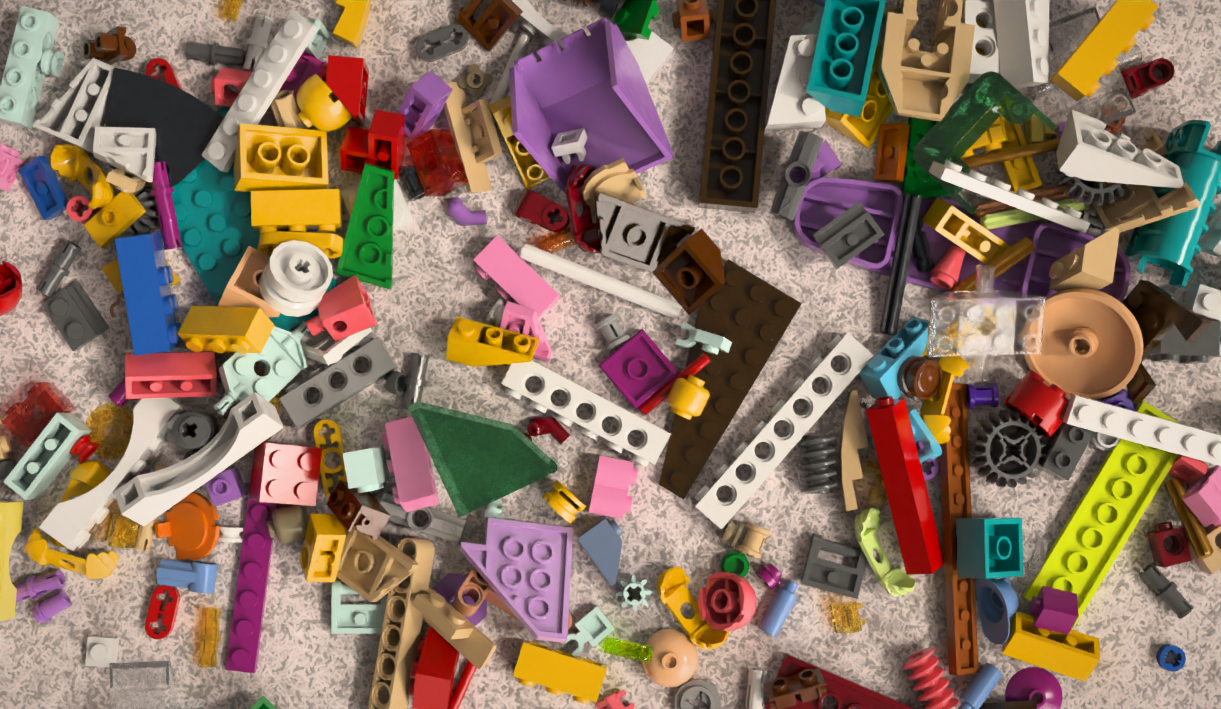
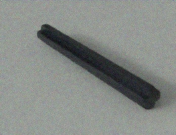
M905 194L880 325V333L886 335H895L897 333L922 199L921 196L915 194Z

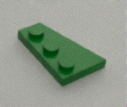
M908 117L910 128L902 190L903 201L905 194L919 195L922 198L921 200L953 195L958 192L957 185L941 180L929 172L933 161L943 165L946 160L951 161L950 156L947 154L940 122L942 120L934 121Z

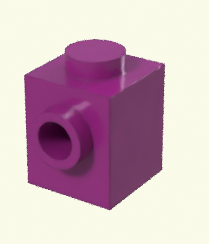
M1042 586L1037 597L1033 596L1030 603V613L1033 614L1034 627L1069 634L1079 617L1077 594Z

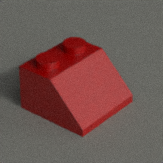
M328 55V64H323L322 81H326V85L348 110L358 126H364L369 69L364 58Z

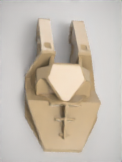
M897 0L895 13H887L885 34L876 71L896 115L941 121L969 81L975 25L961 23L963 0H940L934 39L931 42L933 50L919 51L920 43L917 39L912 38L908 41L911 32L918 22V12H916L918 0Z

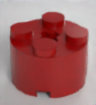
M1030 370L1007 396L1004 404L1009 410L1016 411L1018 409L1021 417L1025 416L1029 419L1030 424L1033 423L1037 426L1036 430H1041L1045 433L1044 436L1051 437L1063 423L1069 400L1065 398L1066 393L1055 384H1051L1048 387L1043 383L1044 379L1039 374Z

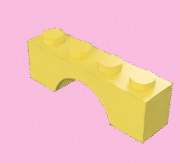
M0 500V621L15 618L17 588L13 586L10 580L9 557L12 544L22 528L24 501Z

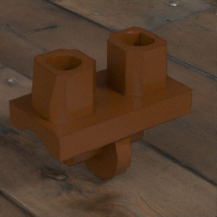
M120 26L107 33L100 32L96 34L95 40L83 42L85 59L95 58L109 65L119 60L128 61L132 59L136 54L137 48L131 38L124 36L126 27Z

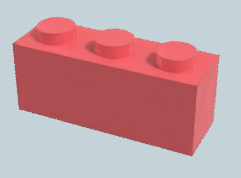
M215 352L152 353L137 356L125 354L126 399L216 396L217 372Z

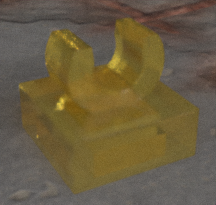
M838 602L829 605L835 633H856L862 631L861 625L866 623V619H860L858 609L863 608L862 603Z

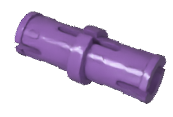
M56 570L39 577L31 576L26 581L13 585L17 588L16 603L30 598L38 599L47 592L64 588L66 584L62 582H66L63 572Z

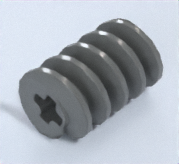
M186 412L180 415L172 426V436L175 442L180 447L186 449L203 448L219 432L216 417L206 412Z
M803 436L807 440L800 442L799 447L807 449V452L800 454L799 458L807 460L808 463L800 466V469L808 472V475L800 479L803 482L809 483V486L801 489V492L805 494L833 493L830 489L837 486L838 482L829 479V477L836 475L837 470L828 466L837 461L836 458L830 457L828 454L836 451V447L827 445V442L834 440L835 436Z

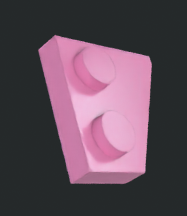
M507 301L500 328L539 338V344L533 358L549 362L552 351L536 311Z

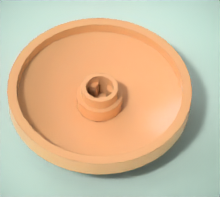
M1071 288L1050 295L1034 309L1023 331V352L1030 370L1039 374L1044 379L1043 383L1048 387L1051 384H1055L1066 393L1065 397L1070 398L1071 394L1098 400L1119 392L1132 380L1142 360L1143 337L1139 324L1133 314L1119 300L1094 289Z

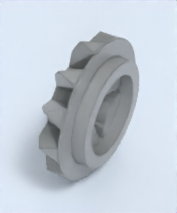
M691 680L681 685L675 695L674 705L675 709H693V704L689 703L686 698L695 699L700 691H702V701L709 705V707L704 706L698 709H720L721 700L719 693L713 685L705 680Z

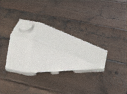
M1071 110L1068 114L1056 152L1059 171H1062L1065 175L1069 177L1075 176L1087 181L1181 188L1184 183L1178 165L1150 149H1144L1143 151L1137 149L1130 142L1131 138L1124 134H1121L1118 138L1104 130L1107 124L1075 110Z

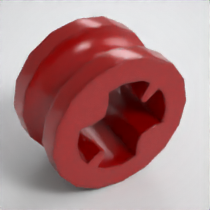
M87 434L74 444L69 454L78 456L77 461L84 463L96 452L99 444L97 442L92 443L91 437Z

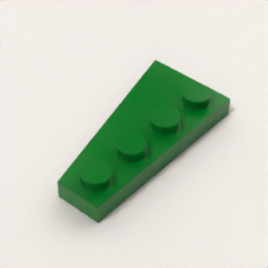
M657 0L624 1L621 9L615 14L613 23H616L623 37L649 40L652 32L648 28L651 18H657L660 9L656 5Z

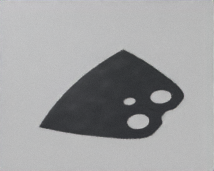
M114 68L107 104L106 127L155 128L158 144L155 148L154 163L166 161L169 167L168 178L170 187L175 186L205 160L202 153L224 117L193 95L167 82L137 72ZM109 164V166L112 169H117L116 167ZM146 181L145 185L152 188V183Z

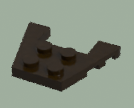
M1140 280L1122 302L1135 317L1143 337L1141 363L1132 380L1126 385L1131 401L1141 403L1156 386L1143 366L1142 361L1175 325L1186 341L1195 342L1211 324L1207 318L1197 315L1193 312L1192 308L1182 305L1172 295L1147 280Z

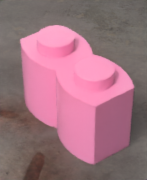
M599 455L589 513L623 519L624 513H630L633 497L627 495L629 485H635L638 468L633 467V461Z
M1220 465L1207 469L1206 474L1195 481L1182 498L1204 527L1211 524L1214 526L1221 524Z

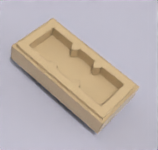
M118 168L109 171L105 180L114 184L116 189L130 194L143 189L146 183L145 180Z

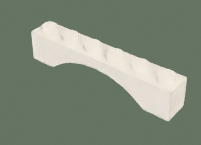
M256 392L252 393L231 408L221 430L198 452L170 467L137 475L116 490L114 493L121 514L142 526L147 525L284 428L275 406Z
M142 398L133 409L131 439L123 458L115 470L91 491L72 500L58 503L39 528L73 551L76 547L81 548L91 535L89 531L94 524H100L110 511L108 507L116 499L114 492L125 485L133 475L136 477L143 471L147 464L145 462L146 458L151 452L156 453L165 442L163 437L169 429L172 430L174 421L181 415L183 409L170 398Z

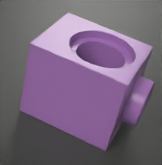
M238 468L221 472L205 483L214 506L223 505L248 495Z

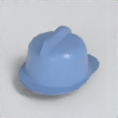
M978 578L975 581V597L978 603L983 633L990 642L996 645L1003 644L1007 641L1010 634L1009 618L1012 617L1019 607L1018 596L1009 578L993 581L991 579Z

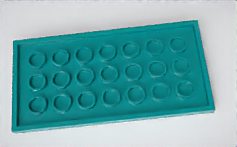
M224 106L216 112L225 118L231 107ZM205 159L182 181L173 186L174 193H172L183 249L215 304L218 306L224 290L248 246L258 250L260 234L259 231H255L251 226V192L234 191V163L227 173L220 171ZM166 164L167 173L169 175V167ZM277 230L282 232H289V230ZM334 276L325 293L338 286ZM317 307L310 314L303 316H286L280 313L279 317H269L274 326L290 332L303 321L306 322L318 315L319 311Z

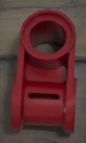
M1159 58L1143 65L1123 70L1113 75V77L1120 84L1124 94L1123 102H1127L1149 91L1160 88L1169 82L1174 76L1175 69L1171 61ZM1153 68L1161 70L1163 74L1162 80L1156 79L1153 76Z
M527 188L524 189L513 212V215L519 218L522 217L530 221L531 224H537L556 233L565 230L570 221L564 207ZM557 212H560L559 215L563 220L561 222L556 221L555 224L552 225V221L549 218V216L551 214L556 215Z

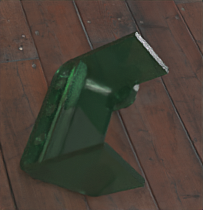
M990 71L983 73L947 111L943 119L938 121L916 144L913 157L915 162L971 215H978L982 210L961 191L963 187L941 180L929 172L933 161L943 165L946 160L962 166V172L969 174L970 168L961 157L1000 115L1010 123L1022 124L1035 114L1051 130L1058 132L1061 128L1007 79L997 72Z

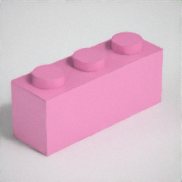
M498 235L473 259L478 265L474 270L486 281L491 277L498 284L495 290L506 301L512 298L518 304L534 309L538 318L560 298V295Z
M419 415L385 423L386 434H382L385 450H390L391 460L387 461L391 478L395 477L396 487H392L395 503L401 504L405 512L440 504L426 433Z

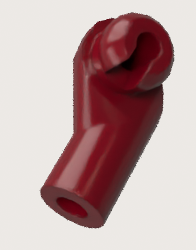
M551 416L535 417L527 425L529 435L537 437L538 435L551 434L560 445L570 436L563 426Z

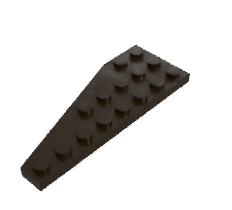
M729 259L723 267L725 284L700 305L695 328L725 337L732 344L729 353L719 350L718 355L701 350L702 344L700 343L690 347L685 368L704 352L711 359L710 363L694 375V377L705 381L703 387L709 391L710 396L700 416H692L691 420L680 415H674L671 435L659 481L660 486L683 500L802 304Z

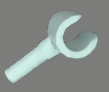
M492 499L484 512L485 518L504 519L500 515L504 510L502 503Z

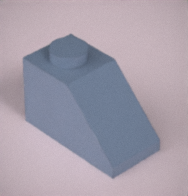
M605 517L580 535L577 540L608 583L613 586L617 580L622 548V539L619 536L623 534V531L614 519L609 522Z

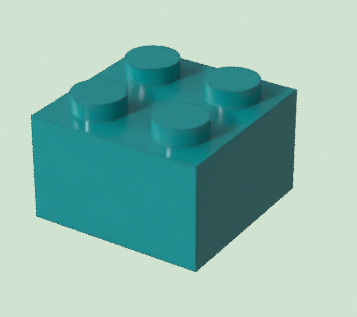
M956 518L958 577L990 579L1024 576L1022 518Z

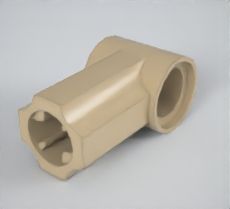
M293 90L279 91L271 103L278 123L277 127L307 129V126L297 115L301 111L297 105Z

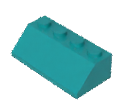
M886 0L825 1L806 92L829 110L860 117L866 101Z

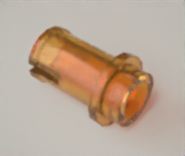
M566 228V230L548 237L543 235L541 236L542 239L537 241L541 250L551 254L576 245L570 228Z

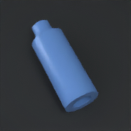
M788 579L784 588L779 586L758 626L759 629L777 637L798 597L794 593L799 584Z
M985 663L959 698L961 705L958 709H979L1003 677L1002 672L994 665Z

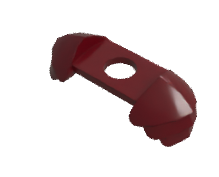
M573 165L566 177L565 185L572 235L575 243L583 252L595 254L598 253L597 224L592 222L590 206L584 201L582 187L587 177L596 170V166ZM579 201L583 204V212L580 217L576 213V206Z

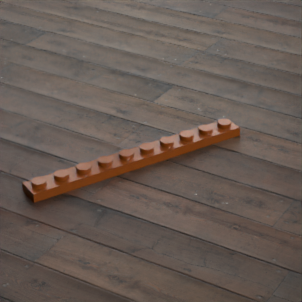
M952 384L944 413L945 416L951 419L948 425L951 429L949 434L950 440L939 444L942 449V454L939 458L949 674L956 676L979 672L975 578L958 577L956 518H972L966 384ZM941 387L937 393V401L942 395Z

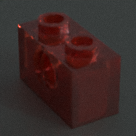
M430 129L407 144L426 197L446 196L469 182L464 164L459 158L455 141L449 130Z
M37 383L28 391L27 394L29 396L22 403L14 404L6 412L8 416L2 423L24 447H31L57 412L71 413L76 408L54 383ZM37 405L42 409V415L38 420L33 416V410Z

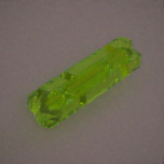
M606 637L602 641V651L604 653L632 660L636 659L641 662H650L652 660L653 649L651 646L625 640L620 641L612 637Z

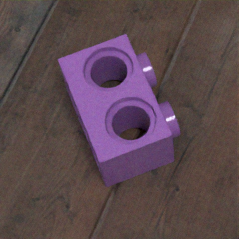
M432 71L411 85L397 112L405 114V134L413 141L435 124L453 90Z

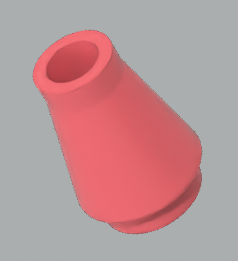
M950 246L947 253L932 269L930 281L939 288L951 290L952 286L957 285L966 252L958 246Z

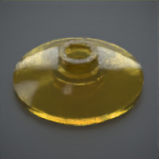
M116 403L103 404L94 409L85 422V425L92 430L89 434L91 442L99 444L94 454L107 460L121 459L131 439L133 411L125 405L121 407ZM108 426H112L114 429V434L111 437L107 436L105 432Z

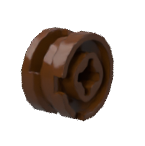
M914 355L908 357L902 363L898 372L897 381L899 389L904 394L916 396L919 399L928 400L933 398L941 387L943 371L940 364L934 360H926L924 357Z

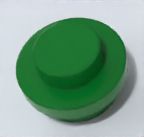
M732 551L723 556L720 569L721 572L734 573L744 578L749 571V561L744 554Z

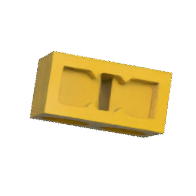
M310 514L300 556V563L306 582H335L346 533L342 523L334 514Z

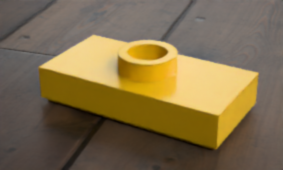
M121 191L94 215L84 227L100 248H106L142 216L146 210L133 193Z

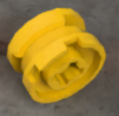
M556 480L552 484L553 489L550 492L546 491L542 498L547 500L548 504L571 524L576 518L575 514L578 511L582 512L586 505L569 491L564 484ZM561 490H562L573 502H575L574 505L571 503V501H570L568 498H566L562 493H560Z

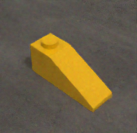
M938 197L922 218L923 223L985 265L1011 247Z

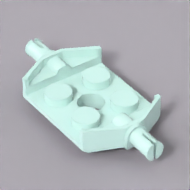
M303 321L293 332L274 326L261 354H239L235 352L219 367V373L225 388V396L214 405V409H220L218 411L220 415H223L232 405L240 403L254 392L269 402L301 370L307 367L300 343L301 339L309 332L306 322ZM256 361H261L266 365L267 372L265 376H259L255 373L254 364Z

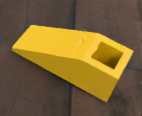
M511 95L490 104L492 115L526 188L528 189L550 179L551 177L512 132Z
M456 316L447 338L446 360L472 367L531 362L540 339Z

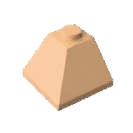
M248 246L227 284L218 306L259 307L268 318L279 317L280 313L273 310L264 301L259 289V280L270 256Z

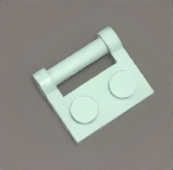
M341 580L332 582L331 634H381L388 594L381 598V603H342V595L360 594Z

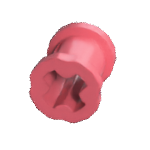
M75 196L69 200L66 210L71 219L86 224L100 211V208L98 207L93 210L88 206L91 199L84 196ZM84 205L87 206L88 210L83 211V215L79 214V210L84 209Z

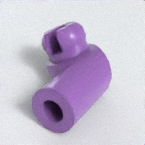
M458 197L451 198L448 201L447 212L449 216L461 226L487 224L486 210L469 211L463 205V200Z

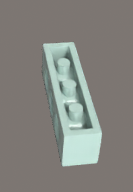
M25 6L20 8L0 85V121L32 129L45 79V74L41 71L42 55L46 49L52 50L60 21L49 12Z

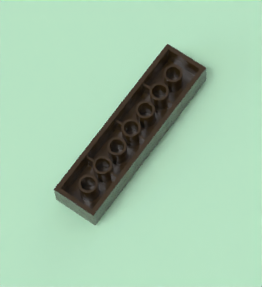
M717 0L698 208L755 213L758 208L776 0Z

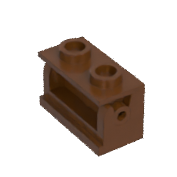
M342 480L339 481L337 487L331 492L329 501L326 504L348 531H351L353 526H355L359 532L369 535L371 539L376 541L391 516L370 491L358 493L357 488L349 489L348 482Z

